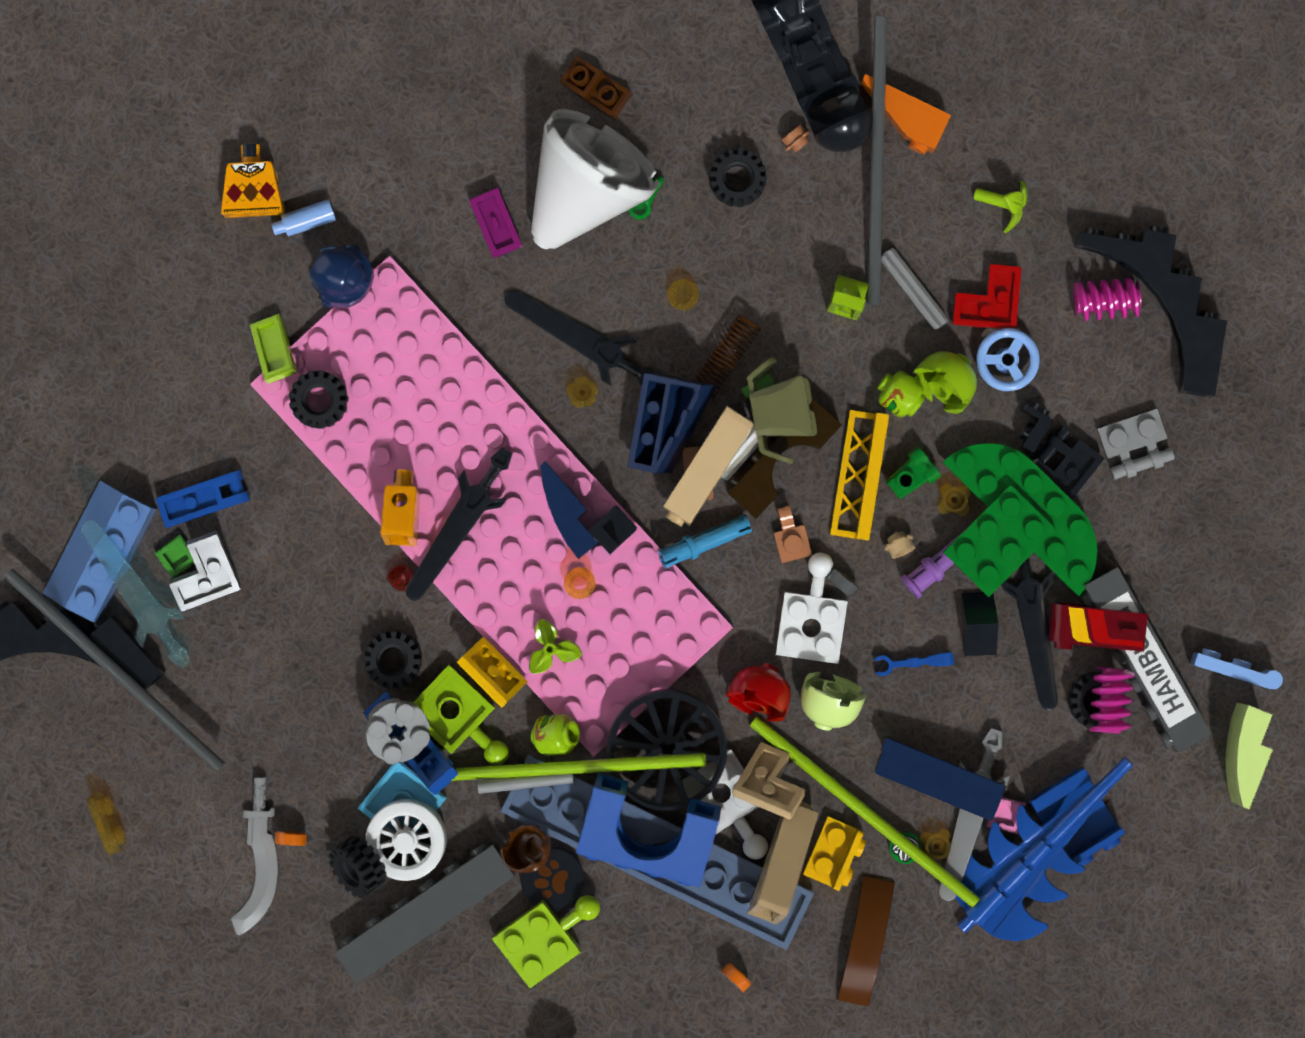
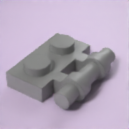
M1158 409L1096 429L1106 459L1119 456L1121 464L1110 468L1114 480L1124 476L1127 479L1137 475L1136 472L1151 467L1154 470L1164 466L1163 463L1175 459L1171 448L1159 451L1156 442L1168 439ZM1145 446L1148 455L1132 460L1129 451Z

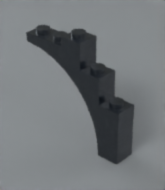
M1150 226L1149 230L1141 232L1139 242L1135 241L1134 235L1117 233L1116 238L1104 236L1103 230L1085 228V233H1078L1074 248L1099 254L1120 264L1141 280L1158 300L1169 319L1177 342L1180 363L1179 393L1204 397L1215 396L1227 320L1219 319V314L1200 311V316L1196 315L1202 278L1193 276L1194 271L1175 269V272L1171 273L1177 235L1168 234V228Z
M5 601L0 605V661L26 653L52 652L76 656L99 665L46 616L41 620L44 623L41 627L19 601H13L10 604ZM68 609L60 610L64 616L145 690L166 673L117 616H111L108 619L106 616L101 617L90 627L93 633L89 634Z

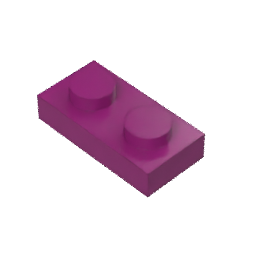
M498 188L469 199L493 259L523 247Z

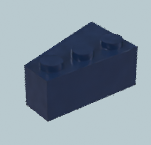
M644 373L627 467L656 474L671 473L717 385L662 373Z

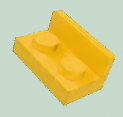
M484 636L457 661L501 708L528 682Z
M827 815L802 874L831 886L837 891H840L842 885L847 887L854 872V869L850 868L854 856H861L867 841L862 838L864 832Z

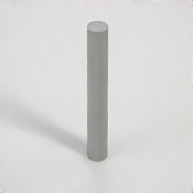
M573 774L511 777L477 781L478 793L483 794L574 783Z

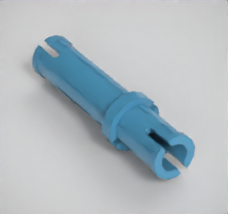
M742 514L691 537L686 535L682 537V541L658 550L659 560L662 566L667 569L689 558L691 560L697 559L699 554L751 533L750 522L746 515Z

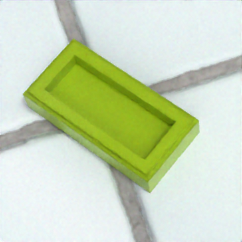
M276 314L250 324L264 381L270 384L296 374L297 369L283 317L280 314Z

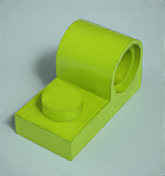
M838 274L827 312L857 321L864 308L869 283Z

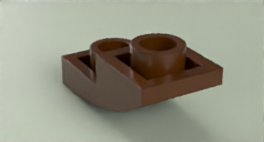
M579 56L575 57L559 81L570 91L614 120H616L633 95L630 90L610 79L601 70Z

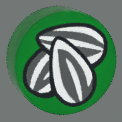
M908 831L900 832L921 849L920 840L913 833ZM890 841L889 851L897 862L902 864L914 862L911 857Z

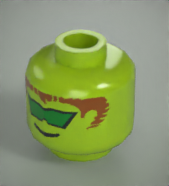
M903 370L896 372L893 376L887 373L877 386V389L881 391L878 397L880 405L899 418L906 415L913 416L926 398L923 395V385Z
M567 714L540 716L531 731L533 745L544 756L569 754L580 740L579 727Z

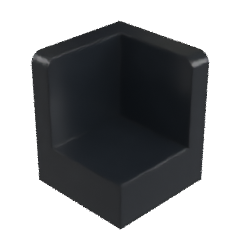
M615 505L588 532L611 555L637 530V527Z

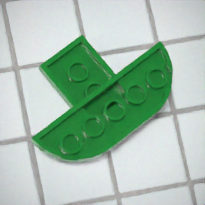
M992 443L976 444L962 448L948 456L942 463L987 508L943 553L988 597L1033 553L1077 596H1080L1085 590L1084 586L1090 582L1097 561L1095 533L1084 512L1032 460L1011 447Z

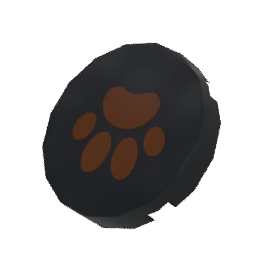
M552 848L548 861L540 870L522 873L521 886L526 898L534 906L544 899L552 911H559L568 908L579 898L584 886V872L580 862L572 853L562 848Z

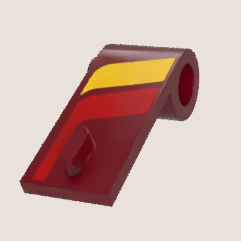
M1052 602L1048 640L1054 642V648L1073 649L1074 644L1144 652L1148 613L1084 607L1080 604Z

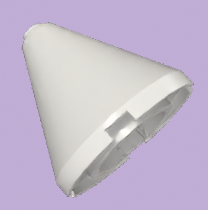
M557 109L552 112L544 125L531 233L534 236L533 241L543 249H556L646 201L659 186L658 180L654 183L652 180L656 174L655 168L636 146L606 124L602 130L586 124L590 116L574 110Z

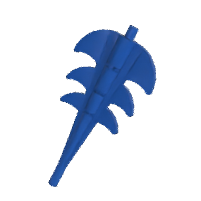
M1124 756L1099 782L1043 826L1032 819L1024 805H1020L1017 810L1016 822L1023 842L1019 845L1011 842L1002 832L1000 824L994 822L988 838V848L994 865L989 868L981 864L971 853L961 883L979 896L980 899L972 908L960 897H955L967 914L957 924L958 927L967 933L977 924L992 936L1009 941L1031 939L1044 932L1048 928V924L1034 918L1026 910L1023 899L1027 896L1040 902H1056L1068 897L1067 892L1058 889L1050 882L1045 871L1049 867L1064 874H1076L1085 871V867L1073 860L1067 854L1064 847L1108 791L1134 766L1132 762Z

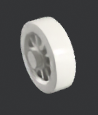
M399 799L388 803L374 815L368 825L365 840L367 841V846L372 845L375 848L373 850L375 855H380L379 861L384 863L385 868L383 870L387 872V877L395 880L410 881L427 875L437 866L446 849L447 833L443 820L431 806L415 799ZM398 816H405L404 826L400 824L397 819ZM411 816L420 820L415 827L410 825ZM389 821H391L396 831L388 829L384 826ZM424 823L428 831L418 832L417 829ZM381 833L391 837L392 840L380 843ZM430 837L431 844L423 843L420 839ZM393 846L395 851L387 859L381 849ZM416 848L428 852L424 859ZM398 852L402 854V866L391 862ZM409 853H411L417 864L408 866Z

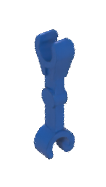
M951 652L936 653L927 656V658L912 657L899 661H891L885 655H879L874 659V661L886 660L889 664L886 671L875 672L878 676H887L893 668L908 666V668H913L926 664L939 667L954 664V657Z

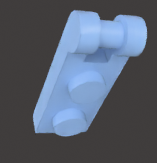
M1203 648L1202 654L1193 652L1189 663L1268 689H1277L1283 683L1282 675L1278 671L1266 669L1257 672L1250 669L1252 663L1233 658L1232 663L1220 660L1221 653Z

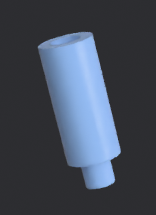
M327 199L282 214V220L271 223L275 236L286 232L289 237L336 221V216L330 200Z

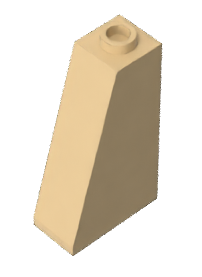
M729 407L725 409L663 506V509L668 512L665 516L667 519L680 527L683 523L691 525L751 433L754 426L752 422Z
M801 801L791 820L780 816L747 914L776 925L787 917L818 817V812L812 811L811 805Z

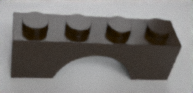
M813 400L809 404V409L815 412L817 434L815 436H771L774 444L769 450L782 454L784 451L795 446H810L821 449L842 424L816 400ZM760 450L749 460L753 467L745 475L739 471L728 483V486L732 488L728 495L754 519H757L778 496L772 480L773 468L777 459L760 453Z

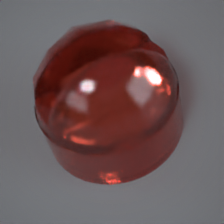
M400 564L387 574L386 579L395 590L405 592V587L408 586L414 575L407 564Z

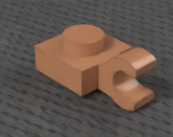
M789 505L777 508L782 530L773 532L781 563L812 556L804 524L794 525Z

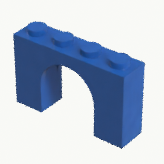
M598 773L576 854L583 855L585 858L593 861L602 860L613 863L622 869L631 868L642 871L651 877H664L675 880L684 886L693 885L700 887L719 824L722 807L691 798L680 833L668 843L654 846L645 845L631 838L621 823L620 813L629 781Z

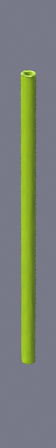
M758 716L750 724L752 729L774 747L789 753L790 760L973 908L979 901V896Z
M705 753L464 767L455 768L458 775L451 781L697 767L706 765Z

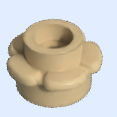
M904 531L895 533L887 538L888 544L884 549L890 553L892 558H899L915 549L912 542L914 537L911 534L905 535Z

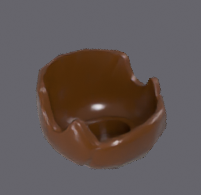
M523 824L509 832L510 837L507 844L501 847L503 863L511 871L531 873L540 870L548 861L552 849L548 833L540 826Z

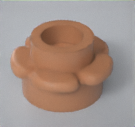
M799 124L783 137L781 141L786 146L785 151L792 148L796 153L810 141L807 138L810 130L806 131Z

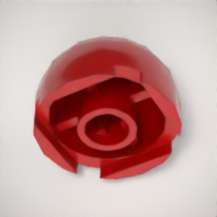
M762 663L761 666H749L739 671L732 679L726 692V697L730 696L728 702L742 712L754 716L753 711L768 715L766 721L780 722L785 719L791 701L790 686L786 679L779 674L780 670L777 667L768 663Z

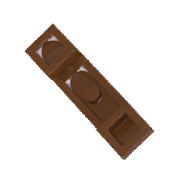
M863 876L856 918L837 1000L869 1006L884 945L895 882Z

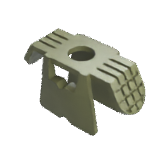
M772 357L747 376L754 426L760 453L793 464L794 459L769 450L767 436H815L817 434L815 412L809 409V404L812 401L810 383L807 378L797 376L759 390L757 380L777 362L775 357Z

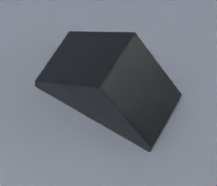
M984 592L961 593L965 656L997 655L998 618L994 593L990 597Z

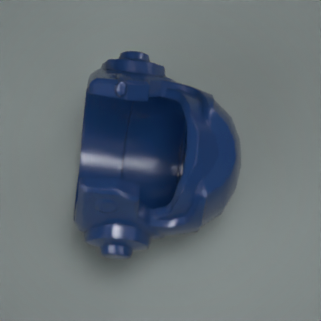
M354 244L351 246L345 245L344 247L336 245L326 246L320 250L310 270V278L313 281L311 285L320 293L318 298L322 301L321 304L327 308L351 307L361 302L368 294L374 279L373 267L370 260Z

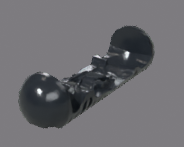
M751 0L773 48L783 63L785 73L795 92L797 101L807 118L816 142L832 152H848L860 147L872 132V110L865 104L855 75L848 69L840 49L832 40L830 27L819 0ZM836 97L840 107L831 112H826L823 102Z

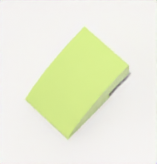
M1236 703L1226 744L1227 786L1231 802L1250 809L1273 750L1261 745L1272 714L1246 704Z

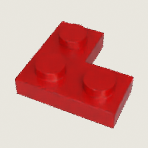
M990 264L986 295L955 293L952 325L988 329H1016L1022 267Z

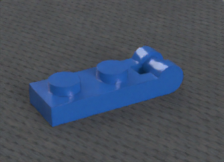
M241 470L155 498L165 528H170L250 501L249 493L244 491L241 482L244 479ZM229 485L233 496L224 498L220 487Z

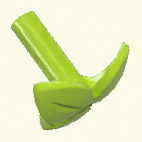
M1020 181V192L1014 191L1002 195L981 188H977L975 191L974 200L1005 208L1011 212V219L1006 229L1003 230L1004 233L1012 230L1019 223L1023 215L1022 209L1025 207L1028 198L1025 181Z
M545 619L538 620L534 630L535 638L545 646L544 649L536 650L532 653L529 660L530 673L540 674L552 667V656L554 654L562 662H572L582 656L580 647L571 640L566 639L558 644L554 643L558 633L555 626Z

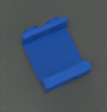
M1079 767L1028 799L1029 804L1043 825L1089 790L1093 786L1090 781L1091 777L1085 768ZM1101 800L1064 849L1073 860L1084 866L1094 859L1092 854L1102 848L1108 851L1121 842L1119 837L1126 833L1117 825L1106 805Z

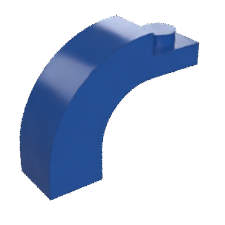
M385 691L363 714L368 719V715L376 705L393 697ZM397 724L391 726L392 733L389 736H401L405 726L399 727ZM431 736L428 745L417 756L407 761L427 789L434 795L458 775V772L453 767V762Z

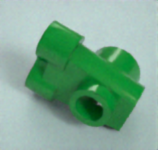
M918 446L907 454L909 459L885 481L899 500L926 482L931 485L942 476ZM904 474L911 477V484L908 487L900 484V477Z

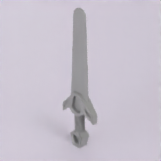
M991 728L982 741L986 751H984L985 754H983L984 757H982L980 769L975 773L993 780L990 775V771H992L990 768H992L991 765H993L995 753L1003 749V732ZM960 761L959 767L966 769L962 761ZM1010 776L996 782L1008 786ZM963 809L959 810L945 865V870L960 882H962L984 819ZM941 883L939 889L941 898L945 901L955 899L957 895Z

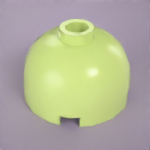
M821 672L807 674L800 695L802 709L807 717L814 721V725L817 728L827 731L832 730V728L850 725L859 715L866 698L865 693L860 694L862 688L849 679L833 675L836 681L834 682L819 678Z

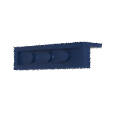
M890 738L885 739L881 749L883 753L875 770L877 775L991 821L994 819L1007 787L1006 785Z

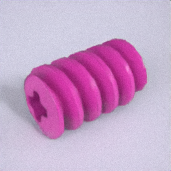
M1126 278L1122 287L1119 279H1113L1109 287L1106 280H1101L1098 288L1093 281H1088L1085 290L1081 282H1075L1073 286L1075 317L1077 318L1078 313H1082L1084 320L1089 321L1090 313L1094 312L1097 320H1101L1103 311H1107L1109 318L1114 319L1116 310H1120L1122 318H1127L1129 309L1133 310L1135 317H1139L1141 311L1139 281L1137 280L1135 285L1131 278Z
M1095 667L1102 670L1103 674L1093 676V680L1101 683L1102 686L1092 689V693L1101 696V699L1092 701L1091 705L1100 709V712L1091 714L1090 718L1098 721L1099 725L1089 727V731L1120 734L1122 730L1131 727V724L1123 721L1122 718L1130 716L1132 713L1124 708L1123 705L1132 703L1133 699L1124 695V692L1133 690L1134 686L1125 682V679L1134 677L1135 673L1127 669Z

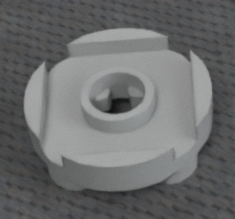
M392 698L376 705L368 715L369 720L364 730L366 742L370 750L388 764H397L414 758L430 741L428 720L416 703ZM397 724L399 727L405 726V729L402 731L403 734L399 737L389 736L392 733L391 726Z

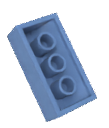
M100 480L43 594L64 608L92 622L98 621L103 616L157 509Z

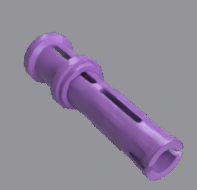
M954 540L932 558H923L921 560L922 564L908 576L904 574L900 577L917 599L921 598L922 592L935 581L940 582L943 580V573L954 564L943 553Z

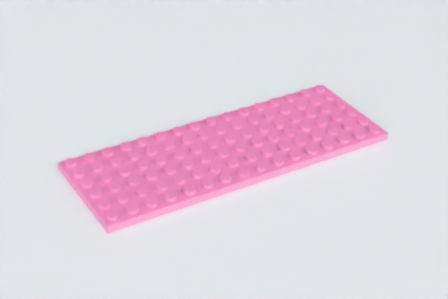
M389 256L373 270L374 279L372 286L361 302L347 308L333 307L291 346L297 369L296 374L268 384L264 381L262 373L250 385L380 526L382 522L385 485H393L394 470L405 469L413 471L412 486L417 487L420 494L417 547H400L418 567L461 497L458 478L463 470L466 472L469 485H478V483H481L480 480H483L482 477L484 478V475H486L485 473H488L487 470H490L489 467H492L490 458L502 447L512 453L508 470L499 472L500 475H497L498 478L494 479L495 482H492L493 485H490L491 488L488 491L490 500L507 498L501 508L483 512L433 583L473 627L528 681L526 684L554 714H567L577 723L580 730L579 741L594 757L607 745L608 734L616 716L630 701L650 691L668 689L733 627L676 565L667 569L662 566L659 560L660 556L657 553L660 550L659 546ZM320 370L331 373L341 380L342 384L346 387V393L349 397V402H347L348 408L344 412L343 418L337 421L334 426L325 427L324 429L306 426L295 418L292 409H290L289 392L293 389L292 385L299 380L298 377L302 374H308L309 371ZM314 388L307 395V405L314 412L325 411L331 403L330 393L325 388ZM546 461L587 509L578 520L588 531L615 505L634 523L637 530L611 555L598 542L597 545L578 559L566 544L554 522L543 488L540 465ZM400 501L396 506L402 507L407 501ZM545 619L555 626L558 633L554 643L558 644L566 639L571 640L580 647L582 656L572 662H562L554 654L552 656V667L540 674L530 673L529 660L532 653L536 650L544 649L545 646L535 638L534 630L538 620ZM641 704L630 712V715L636 718L647 708V704ZM626 720L622 722L617 735L629 725Z

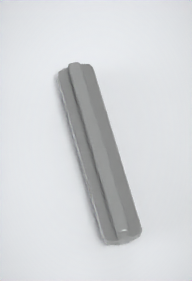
M890 248L881 255V262L932 328L937 330L947 323V316L896 250Z

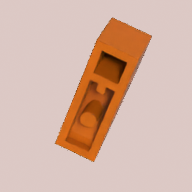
M865 74L861 85L872 98L873 77ZM888 84L885 85L886 118L905 141L910 142L908 145L910 149L923 155L927 151L933 153L951 115Z

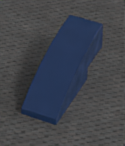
M545 461L540 466L548 507L566 544L575 556L580 559L598 544L595 538L578 520L587 509Z

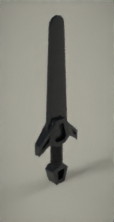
M509 291L505 295V304L510 309L598 365L601 380L611 386L609 369L621 367L620 369L623 368V371L626 370V373L629 372L628 374L631 373L632 376H637L640 385L643 383L644 373H655L651 367H638V364H633V361L630 362V360H627L628 358L625 359L621 348L636 343L637 341L625 336L609 340L517 291Z
M502 447L490 458L492 467H489L490 470H487L488 473H485L486 475H484V478L482 477L483 480H480L481 483H478V485H469L465 470L459 476L458 482L461 497L406 588V596L410 600L417 601L423 597L483 512L501 508L507 498L490 500L488 492L489 488H491L490 485H493L492 482H495L494 479L496 480V477L498 478L497 475H500L499 472L509 468L512 453Z
M1028 558L1019 567V571H1021L1019 572L1021 574L1020 577L1022 578L1017 587L1005 581L1002 584V590L1017 600L1039 702L1043 709L1052 710L1057 706L1058 698L1051 645L1048 640L1049 630L1044 595L1054 582L1052 570L1041 583L1033 579V576H1031L1033 575L1031 573L1032 570H1030L1032 569L1030 567L1031 564H1029L1030 558Z

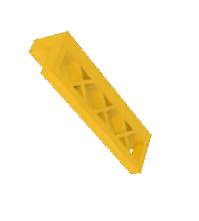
M850 410L830 535L866 541L870 539L889 414H874ZM855 417L874 420L872 434L862 441L853 430ZM853 436L858 444L851 448ZM871 439L868 451L867 448L864 446V443ZM860 446L868 456L867 465L856 472L848 460L849 454ZM848 467L853 475L846 479ZM866 470L863 482L859 477V474ZM853 478H856L863 488L862 496L851 503L843 493L844 485ZM842 498L848 505L843 510H841ZM861 501L858 514L853 506ZM849 509L852 510L858 519L856 532L838 529L840 515Z

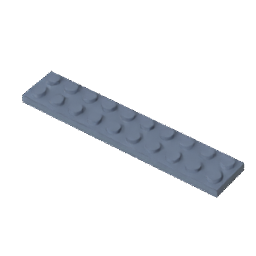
M528 754L524 764L547 762ZM573 775L574 783L511 790L501 812L525 824L538 825L549 836L577 849L594 785ZM625 800L623 802L620 813L622 826L626 833L637 842L652 846L662 845L672 841L680 833L681 827ZM714 843L712 844L700 887L693 885L684 886L675 880L664 877H651L642 871L631 868L622 869L613 863L605 862L785 950L788 949L814 895L813 891L797 884L788 915L777 925L747 914L763 867Z

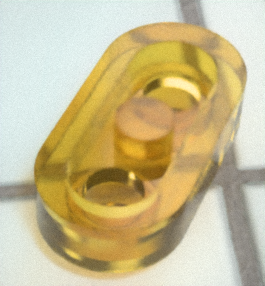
M101 792L88 796L89 810L106 852L109 856L122 852L123 844L127 842L122 827L120 825L115 826L112 814L115 813V808L109 796L104 797Z

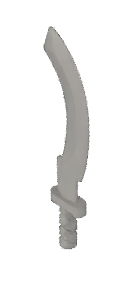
M254 777V810H243V818H248L247 844L251 845L253 849L255 882L246 904L231 917L235 933L239 936L250 930L262 919L272 903L277 886V851L273 836L267 832L268 817L275 816V808L272 807L270 810H265L266 777Z

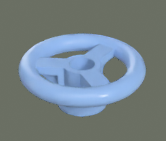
M1002 328L993 331L983 339L977 351L976 363L981 377L988 385L1001 391H1015L1025 387L1033 380L1039 368L1040 356L1035 342L1026 333L1014 328ZM1007 337L1014 338L1009 348H1002L995 355H986L989 347L995 341ZM1023 344L1027 347L1030 354V365L1024 376L1018 368L1019 356L1017 354ZM1008 354L1012 357L1013 362L1010 366L1003 364V355ZM987 365H994L1001 373H1010L1014 381L1004 382L996 379L989 372Z

